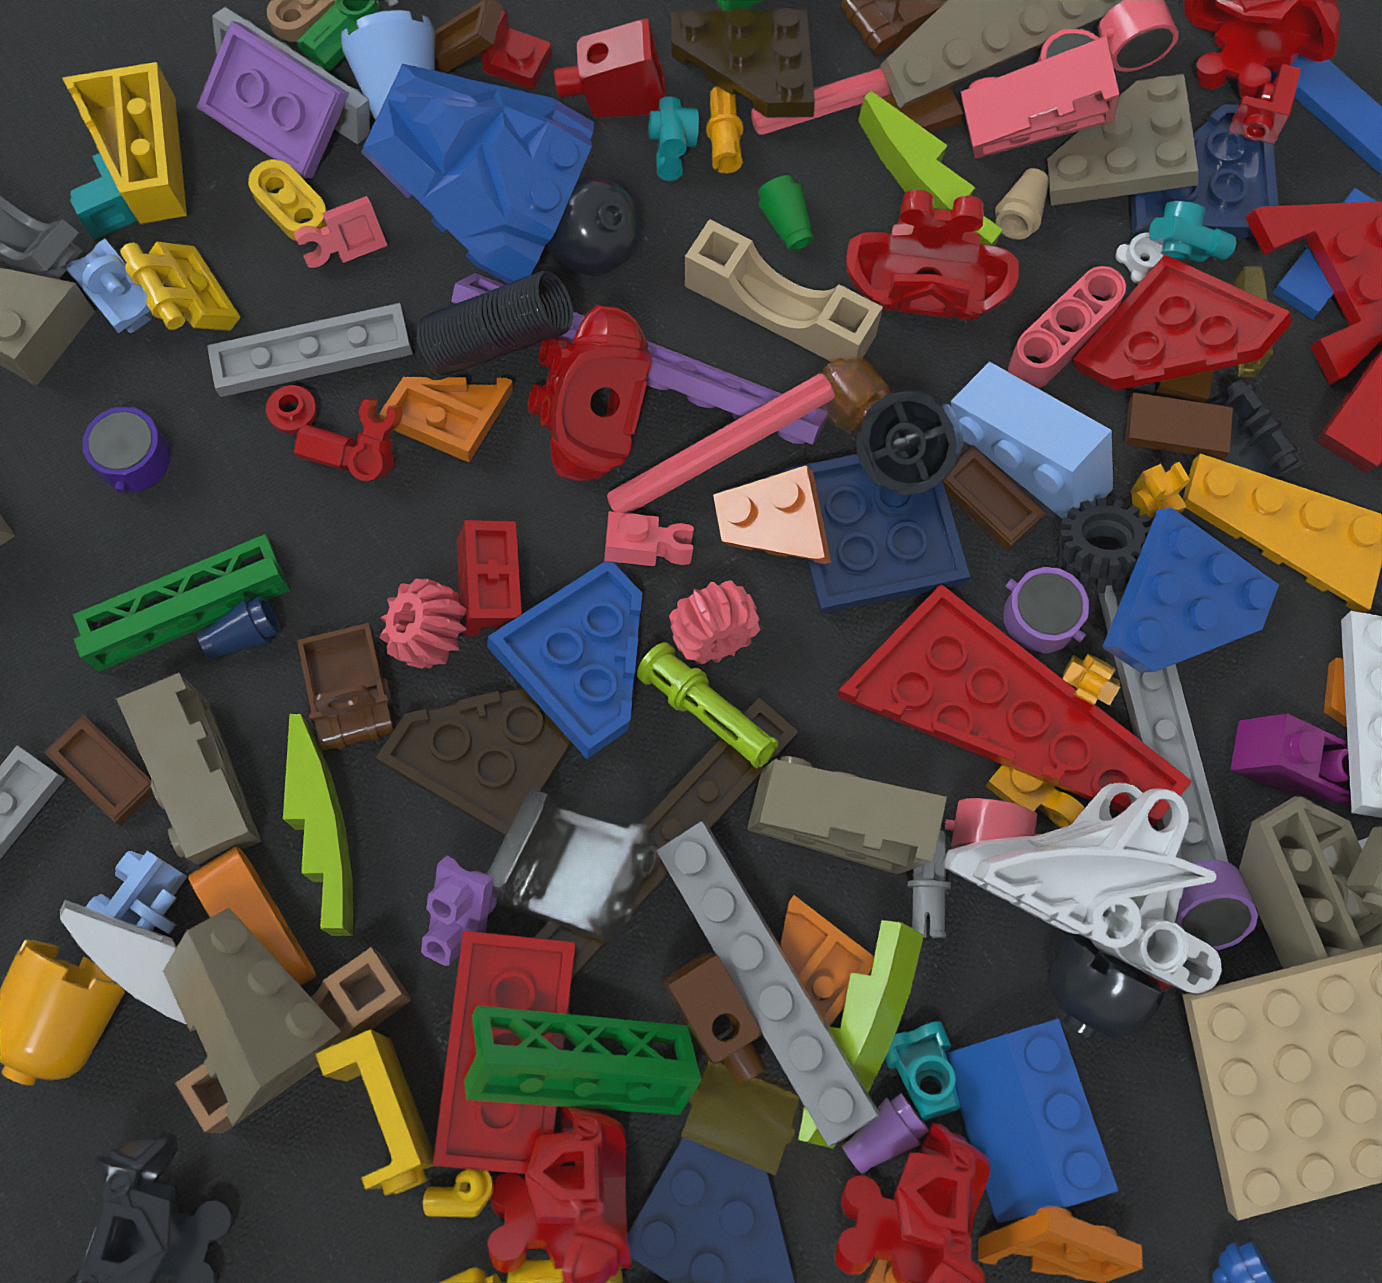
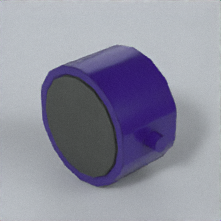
M114 407L99 414L87 426L83 436V453L88 463L105 483L119 493H124L125 491L139 492L156 484L166 473L170 463V447L151 417L136 407Z

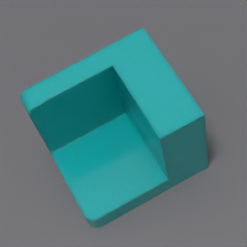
M100 153L93 155L92 158L102 177L70 192L72 197L70 201L93 240L137 221L135 215L120 194Z

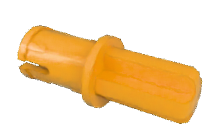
M716 86L710 92L711 119L707 122L706 126L707 136L712 141V165L714 169L718 168L720 173H733L743 163L740 149L743 123L737 117L735 94L731 95Z

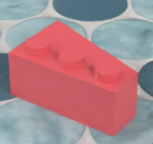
M1107 36L998 78L987 77L970 84L969 89L961 91L974 158H981L1115 121L1119 90Z

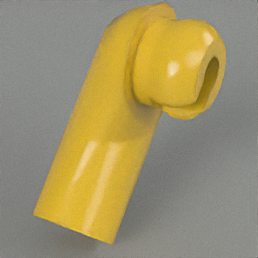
M465 1169L458 1174L455 1179L457 1183L454 1187L427 1188L423 1197V1210L426 1216L476 1217L493 1194V1178L489 1171Z

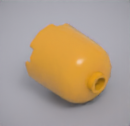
M27 939L24 940L20 950L17 952L0 988V1063L5 1065L1 1072L5 1077L20 1084L33 1086L37 1078L58 1080L69 1078L80 1071L113 1015L125 989L106 975L92 959L83 957L80 965L77 966L56 958L60 947Z

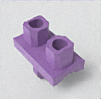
M448 856L437 864L435 887L428 894L426 909L429 911L431 918L429 932L423 936L421 952L424 956L444 966H449L460 956L463 931L486 932L488 914L495 909L498 898L497 890L493 885V877L480 871H466L458 865L455 859Z

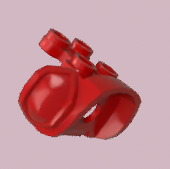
M1184 0V14L1193 26L1215 31L1214 44L1221 48V53H1207L1198 59L1196 74L1198 76V83L1203 88H1218L1225 83L1227 76L1238 80L1241 98L1249 96L1258 99L1264 82H1271L1270 71L1278 72L1282 64L1291 66L1299 54L1309 60L1323 62L1333 58L1337 51L1341 25L1337 0Z
M908 191L903 197L900 219L896 225H893L890 235L885 232H866L849 240L846 268L852 283L865 298L882 306V310L899 309V312L977 320L981 313H987L999 306L1014 292L1019 277V260L1012 253L1000 247L980 245L981 235L976 234L975 231L980 230L983 226L984 204L981 199L974 196L956 198L953 202V209L949 211L934 209V198L927 191ZM923 270H931L936 272L938 275L917 273Z
M596 305L583 318L573 342L566 338L554 337L541 343L539 364L549 367L546 385L543 386L534 384L528 398V412L538 415L541 425L547 426V429L553 435L550 439V453L557 475L575 481L601 478L626 461L631 449V434H635L647 386L646 375L649 374L652 364V355L648 350V342L637 321L629 313L617 307ZM608 387L611 390L607 413L604 416L593 413L591 409V397L598 389Z
M560 1106V1133L536 1137L525 1180L518 1174L509 1172L501 1174L493 1180L494 1190L490 1201L494 1212L499 1217L505 1219V1225L498 1227L490 1234L488 1241L490 1259L497 1270L510 1273L523 1266L526 1260L527 1249L545 1248L554 1269H562V1283H607L610 1277L617 1275L619 1269L631 1267V1250L627 1239L625 1130L621 1122L611 1118L609 1115L600 1113L597 1109ZM564 1162H571V1164H572V1166H561V1165H562Z
M932 1123L929 1127V1132H927L920 1152L910 1153L895 1192V1200L883 1198L880 1187L874 1180L866 1176H854L849 1179L841 1195V1208L847 1217L856 1221V1226L842 1232L836 1245L835 1261L838 1267L847 1274L858 1275L870 1266L875 1257L891 1262L892 1275L897 1283H986L982 1269L971 1260V1234L975 1213L990 1176V1160L988 1157L970 1145L960 1134L949 1132L941 1124Z

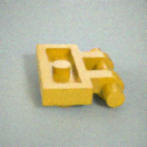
M156 242L148 254H144L137 243L126 244L121 249L120 254L126 262V273L135 285L142 287L147 295L146 304L156 318L163 320L169 330L180 328L186 319L193 328L231 331L240 319L238 312L195 246Z

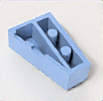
M988 362L951 400L952 409L961 422L963 440L977 448L1062 519L1064 517L1067 518L1068 511L1072 507L1079 510L1081 502L1089 500L1092 507H1095L1097 498H1106L1113 490L1112 430L997 365Z

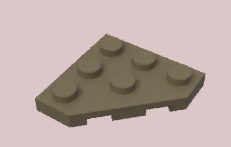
M1184 74L1136 81L1119 96L1115 121L1078 131L1048 158L1051 205L1198 185V165Z

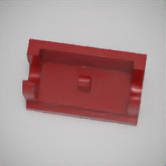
M465 520L457 539L460 605L467 609L465 615L460 620L461 625L467 630L461 632V636H476L481 632V628L497 627V630L522 615L516 521Z

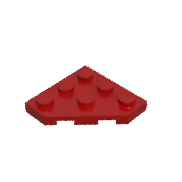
M1164 255L1073 360L1076 370L1115 391L1261 360L1291 325L1290 311L1170 256Z

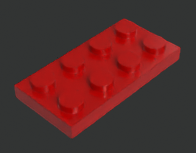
M463 931L433 1166L526 1174L536 1137L554 1134L557 1106L466 1100L464 1079L477 1055L472 1015L477 1006L567 1014L575 943ZM491 1028L494 1044L518 1046L522 1043L508 1029ZM547 1033L544 1036L558 1050H563L565 1037L562 1034Z

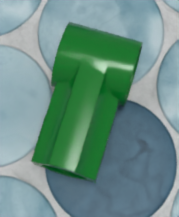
M335 0V4L297 40L300 50L310 62L322 67L329 73L345 57L341 44L342 32L347 28L350 35L358 29L356 20L367 15L382 12L378 0Z

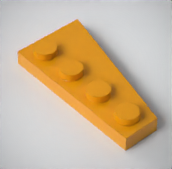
M1201 453L1193 460L1189 474L1190 482L1186 485L1182 499L1188 510L1236 539L1242 537L1263 550L1261 553L1263 556L1278 565L1283 562L1307 577L1306 582L1322 592L1329 590L1347 601L1346 606L1353 611L1360 613L1370 611L1382 565L1381 513Z

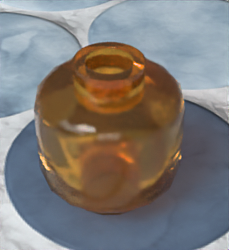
M856 357L846 361L843 358L836 359L828 364L821 373L827 377L835 393L833 400L821 407L841 430H857V432L861 430L863 420L867 416L866 412L870 406L890 394L887 383L869 361L863 358Z

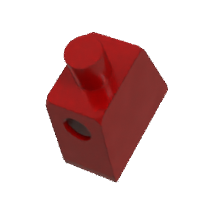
M648 19L638 20L581 37L577 42L578 65L555 69V83L559 97L564 98L585 94L592 115L598 118L649 115L650 111H658L659 99L666 97L665 73Z

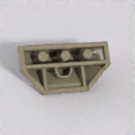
M1293 797L1252 821L1239 867L1280 964L1284 969L1382 944V916L1363 906L1361 903L1363 899L1345 886L1362 851L1350 821L1327 809L1312 804L1311 801L1303 797Z

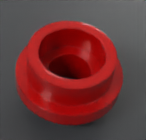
M296 385L279 388L269 397L266 404V414L272 426L281 432L297 434L304 425L311 426L317 413L316 402L312 394L305 388ZM298 403L294 411H282L287 405Z

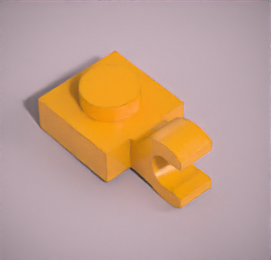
M1180 462L1175 463L1167 472H1165L1161 464L1143 471L1130 491L1133 505L1140 509L1139 517L1146 514L1151 519L1150 526L1153 523L1157 510L1173 508L1181 514L1186 508V504L1179 495V492L1190 482V478Z
M1087 654L1084 661L1073 655L1063 672L1062 679L1076 687L1074 695L1092 705L1097 700H1100L1110 706L1120 689V681L1112 677L1116 669L1090 654Z
M1005 765L998 769L986 785L988 789L1005 802L1017 804L1032 811L1038 808L1060 828L1072 825L1085 809L1079 801L1067 793L1058 791L1054 788V785Z

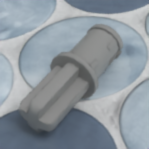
M941 830L939 832L934 861L914 868L913 880L908 881L907 887L913 888L912 929L924 934L923 938H926L928 915H930L931 938H946L945 891L946 889H951V883L946 882V869L940 866L946 855L947 839L946 833Z

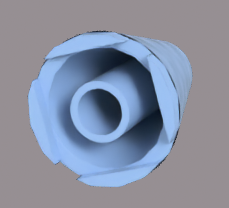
M382 11L356 20L358 29L350 35L347 28L342 32L341 44L343 52L363 95L369 99V108L375 120L402 63L434 71L435 31L430 19L422 15V23L412 20L410 11Z

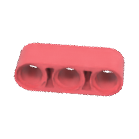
M1105 266L1095 267L1084 274L1021 335L1009 361L1008 372L1037 389L1046 385L1081 351L1117 310L1126 290V284L1122 275L1113 268ZM1092 295L1100 296L1105 301L1097 300ZM1059 325L1068 326L1074 332H1067L1061 329ZM1026 356H1035L1043 363H1033Z

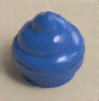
M1236 1241L1227 1245L1226 1250L1219 1256V1268L1215 1269L1212 1274V1283H1275L1263 1256L1253 1241L1242 1246Z

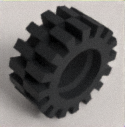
M1097 498L1095 507H1092L1089 500L1081 502L1079 510L1072 507L1068 511L1067 518L1064 517L1061 523L1056 557L1058 558L1059 568L1061 570L1066 569V572L1072 574L1075 578L1079 577V582L1085 590L1092 583L1097 585V593H1105L1106 586H1112L1114 593L1123 592L1124 584L1128 585L1151 528V519L1146 514L1138 518L1140 509L1136 506L1131 505L1128 510L1123 509L1124 501L1115 499L1114 506H1107L1106 498ZM1107 541L1120 546L1121 549L1104 550L1091 545L1090 542Z

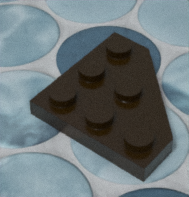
M782 8L778 10L734 9L732 11H701L692 9L687 11H671L673 58L684 65L691 61L704 69L705 78L729 94L734 95L736 92H740L752 100L753 109L766 118L814 117L815 97L807 10Z
M520 688L504 693L495 691L459 700L455 705L431 711L422 709L406 713L376 756V759L380 764L513 842L574 744L526 690Z

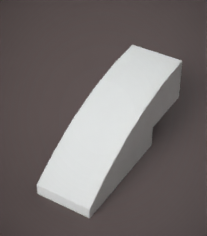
M65 900L60 910V920L78 945L102 971L135 998L162 1014L186 1024L163 972L176 949L173 938Z

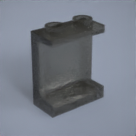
M529 789L487 872V875L494 878L491 895L497 898V901L502 906L613 944L619 929L625 927L632 916L634 896L642 879L648 877L654 868L658 845L643 824L632 822L629 829L615 826L558 808L547 793Z

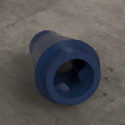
M263 596L253 600L246 597L208 628L198 632L197 637L206 656L214 660L225 654L269 644L272 642V636L280 633L281 628L274 610Z

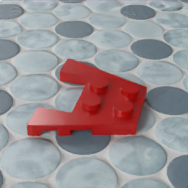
M1382 201L1267 206L1254 209L1245 218L1264 256L1306 239L1350 325L1310 345L1329 384L1335 383L1347 376L1382 340Z

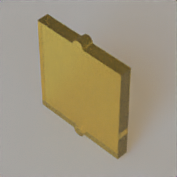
M709 1061L699 1089H696L690 1095L689 1102L693 1105L681 1136L775 1175L785 1144L790 1143L795 1135L791 1125L800 1097L755 1077L743 1084L737 1085L725 1065L720 1063L713 1065Z

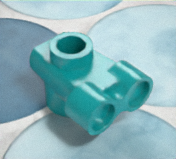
M675 97L659 99L658 111H650L648 137L649 140H658V152L656 154L657 174L665 181H674L681 177L683 167L679 157L686 152V147H696L698 138V109L681 108L680 100Z
M1172 201L1166 203L1164 216L1155 218L1149 229L1150 240L1162 245L1161 254L1174 259H1190L1200 263L1209 256H1212L1219 260H1225L1232 255L1236 246V239L1232 234L1217 228L1213 230L1202 226L1205 208L1191 202Z
M940 1021L928 1023L911 1032L895 1034L891 1047L885 1057L888 1068H897L922 1121L954 1112L960 1108L955 1088V1072L948 1062L945 1051L951 1048V1044ZM925 1081H933L939 1086L941 1093L937 1095L926 1094L919 1086Z

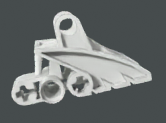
M1111 783L1098 792L1070 826L1038 836L984 840L948 850L940 865L958 876L977 884V886L1009 901V903L1033 916L1041 918L1056 928L1074 934H1081L1089 938L1100 951L1120 959L1161 982L1187 992L1199 994L1213 988L1219 980L1222 969L1221 959L1217 951L1207 943L1186 933L1180 926L1175 924L1183 888L1213 882L1216 879V874L1214 871L1176 857L1187 829L1189 815L1185 802L1173 791L1157 788L1149 789L1142 793L1137 787L1130 784ZM1124 792L1129 796L1131 805L1120 815L1112 819L1109 812L1110 802L1115 795ZM1165 799L1172 809L1171 822L1162 831H1155L1148 821V812L1156 801Z

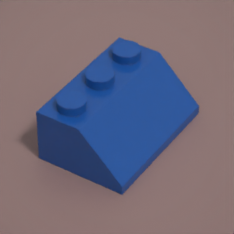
M1059 1019L946 1053L947 1060L955 1072V1088L960 1102L959 1112L969 1143L990 1160V1176L985 1192L995 1223L1034 1215L1042 1207L1065 1208L1118 1191Z

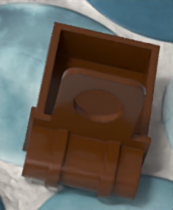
M842 0L840 6L846 14L849 24L854 25L862 36L863 43L870 47L875 55H881L890 49L891 46L896 50L948 0Z
M369 623L297 640L311 708L309 717L316 727L322 751L334 748L341 750L347 748V745L370 739L377 741L381 740L382 736L392 734L395 725L391 710H394L388 680L387 678L384 679L375 633Z

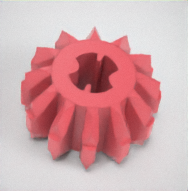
M416 578L411 584L401 583L398 588L397 597L387 598L390 608L386 615L380 617L386 623L380 639L388 643L387 654L394 656L396 660L406 662L409 666L419 669L424 667L431 669L433 665L446 664L449 651L459 650L458 635L467 630L460 624V620L465 615L467 609L459 604V594L450 587L429 579L421 580Z
M725 581L719 586L715 582H710L702 590L694 589V594L689 598L680 599L677 602L678 608L669 615L672 624L671 629L674 634L673 639L678 650L683 652L686 659L695 660L697 664H705L711 659L715 663H719L725 656H735V651L749 646L751 638L760 631L759 617L756 613L757 607L751 595L746 593L743 586H736L733 581Z

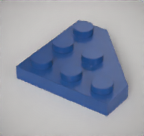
M1173 508L1157 510L1102 648L1140 673L1161 670L1262 630L1279 584Z
M604 561L489 635L487 641V648L586 759L627 732L631 718L642 592L614 562Z

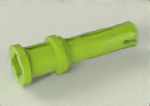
M665 642L656 645L645 655L638 667L637 677L642 683L646 685L653 684L668 697V703L675 710H688L749 760L755 768H758V766L762 767L772 758L778 748V740L764 732L742 714L740 710L710 688L707 676L701 669H691L675 656V649Z

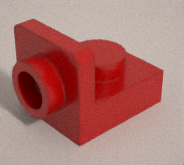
M502 10L494 44L480 53L483 70L490 75L534 90L552 56L551 43L509 28L507 12Z
M1282 64L1274 82H1264L1258 99L1244 96L1234 114L1229 131L1245 136L1250 140L1274 144L1289 117L1301 68Z

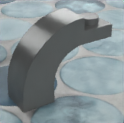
M0 196V265L9 270L59 279L67 270L64 266L74 261L82 252L72 242L79 232L64 219L50 224L35 220Z

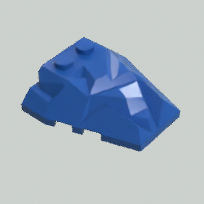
M402 63L361 153L407 198L414 196L434 216L431 222L442 233L447 229L469 251L465 256L476 267L506 283H512L531 275L544 246L554 235L591 150L592 142L590 139L594 130V122L551 97Z

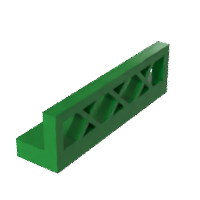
M266 534L73 614L81 635L73 640L80 658L94 670L100 672L213 624L246 597L253 600L263 596L266 600H270L289 592L290 589L272 545ZM262 552L264 559L239 569L243 560ZM227 567L226 572L221 571V569ZM207 575L217 578L192 589L197 579ZM179 587L178 592L172 591L173 589ZM161 595L169 598L144 609L147 601ZM128 608H131L130 611H129V613L123 611V610H126V609H128ZM109 616L120 618V620L93 630L91 625Z
M477 1006L472 1015L477 1055L464 1079L466 1100L680 1115L701 1082L689 1029L686 1025ZM491 1028L508 1029L522 1043L518 1046L494 1044ZM547 1033L562 1034L576 1048L573 1051L558 1050L544 1036ZM600 1038L615 1039L629 1053L626 1056L613 1055L597 1041ZM652 1042L674 1044L677 1060L664 1059L649 1045Z

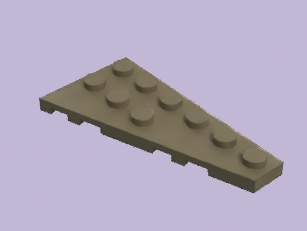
M948 0L900 45L880 67L900 109L1040 48L1051 35L1060 30L1083 29L1097 23L1104 18L1111 8L1123 0Z

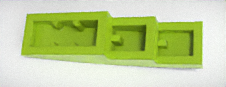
M870 90L864 98L858 121L881 161L905 192L911 190L927 191L934 198V209L949 211L953 209V202L956 198L972 196L975 187L941 163L947 145ZM984 216L983 226L980 230L975 231V233L981 235L980 245L995 246L1003 229Z
M290 714L283 820L295 830H304L302 874L312 882H323L320 928L331 936H353V878L345 822L332 774L312 727L301 714Z
M881 920L871 975L851 973L840 1029L828 1027L867 1093L885 1060L911 992L924 934L900 922ZM804 1107L798 1140L828 1147L806 1107Z

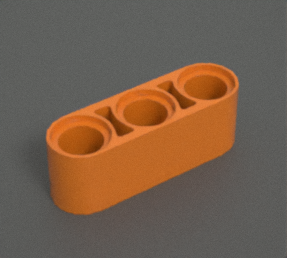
M234 846L188 875L195 893L210 918L230 908L300 986L316 977L309 959L252 863L239 846Z

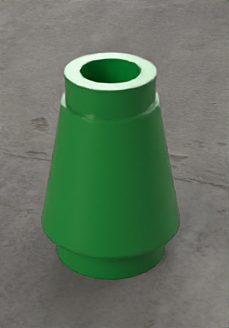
M791 175L780 176L764 184L758 191L761 199L758 206L783 243L786 244L788 251H797L811 244L814 241V236L811 232L812 228L802 185L795 183Z

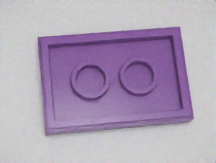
M230 21L197 108L273 159L288 163L302 178L313 179L349 93L242 23Z

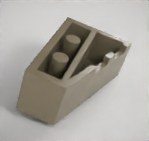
M0 268V365L35 386L40 383L95 313L76 283Z

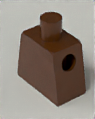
M706 952L660 980L705 1057L713 1065L723 1060L737 1085L749 1081L766 1068L751 1043L762 1032L718 955ZM725 1013L730 1021V1026L725 1033L716 1035L712 1028L713 1021L717 1016Z

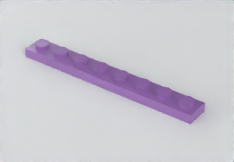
M473 273L455 283L451 302L459 303L489 290L503 287L504 284ZM573 312L571 329L567 334L558 337L566 338L573 342L585 316ZM647 341L648 350L652 355V364L645 380L650 387L660 390L671 388L688 395V400L695 405L705 408L716 406L733 413L732 416L736 420L782 395L779 392ZM817 408L777 430L778 435L791 443L804 444L807 442L813 445L824 429L829 412Z

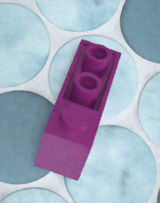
M1288 713L1239 720L1231 771L1270 788L1351 808L1347 741Z

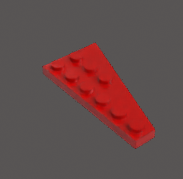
M942 584L933 591L838 690V698L1091 801L1103 787L1111 783L1130 784L1137 787L1142 793L1149 789H1166L1175 792L1180 797L1192 783V780L1095 704L1092 705L1075 696L1076 689ZM1124 792L1118 793L1111 800L1109 808L1122 813L1131 805V800ZM1165 799L1156 801L1148 812L1150 825L1155 826L1171 808Z

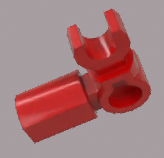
M374 398L364 399L359 410L360 421L364 429L363 432L358 433L357 443L353 438L304 425L297 433L294 454L296 457L343 471L349 468L351 474L361 481H371L385 477L392 471L394 466V455L392 453L393 439L390 438L391 430L395 429L401 422L403 415L402 406H388L386 418L384 421H381L376 416L378 400Z

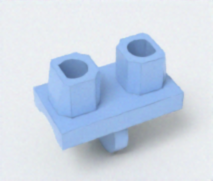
M103 239L97 243L92 252L79 260L69 262L64 267L118 333L125 328L129 333H132L148 323L153 317L146 304L147 295L140 285H135L125 271L126 263L107 240Z
M133 851L126 852L115 867V876L124 883L112 899L100 894L93 897L86 907L151 931L158 927L170 934L176 924L164 916V914L175 901L176 897L174 894L186 880L187 876L149 851L145 855Z

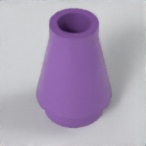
M902 1093L891 1101L886 1097L877 1107L881 1116L860 1128L850 1140L842 1145L845 1153L861 1174L884 1161L921 1145L919 1138L929 1132L925 1123Z

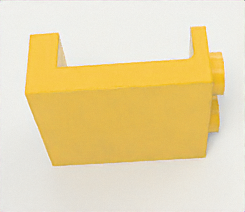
M368 1030L316 1053L319 1066L325 1077L347 1082L362 1075L391 1153L392 1163L361 1178L365 1190L382 1188L385 1196L392 1193L396 1195L426 1182L427 1178L424 1170L433 1167L434 1153L391 1039L373 1030Z

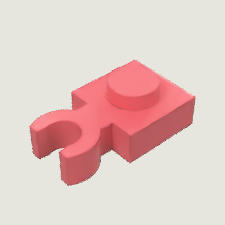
M367 196L322 213L327 224L326 227L319 229L314 226H304L294 233L299 245L309 241L318 243L315 251L303 255L308 268L323 265L328 260L330 254L338 251L344 263L388 246Z
M609 511L604 561L655 566L656 556H660L674 564H690L693 552L691 542L694 527L682 523L673 524L667 528L658 527L659 517Z

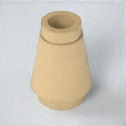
M1033 168L1026 170L997 205L995 210L996 225L1003 229L1002 233L1012 239H1024L1040 227L1049 186V178L1043 171Z

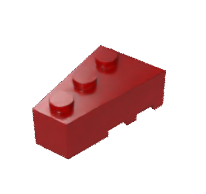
M1382 349L1375 359L1369 362L1362 372L1363 376L1353 390L1345 397L1316 440L1317 443L1366 474L1378 467L1379 464H1382Z

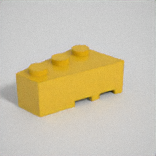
M157 62L62 78L120 194L138 222L142 224L187 216L176 100Z

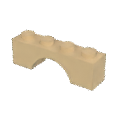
M711 219L708 220L685 255V287L854 373L876 337L882 306L841 285H837L830 290L818 291L799 286L787 280L763 260L752 240Z

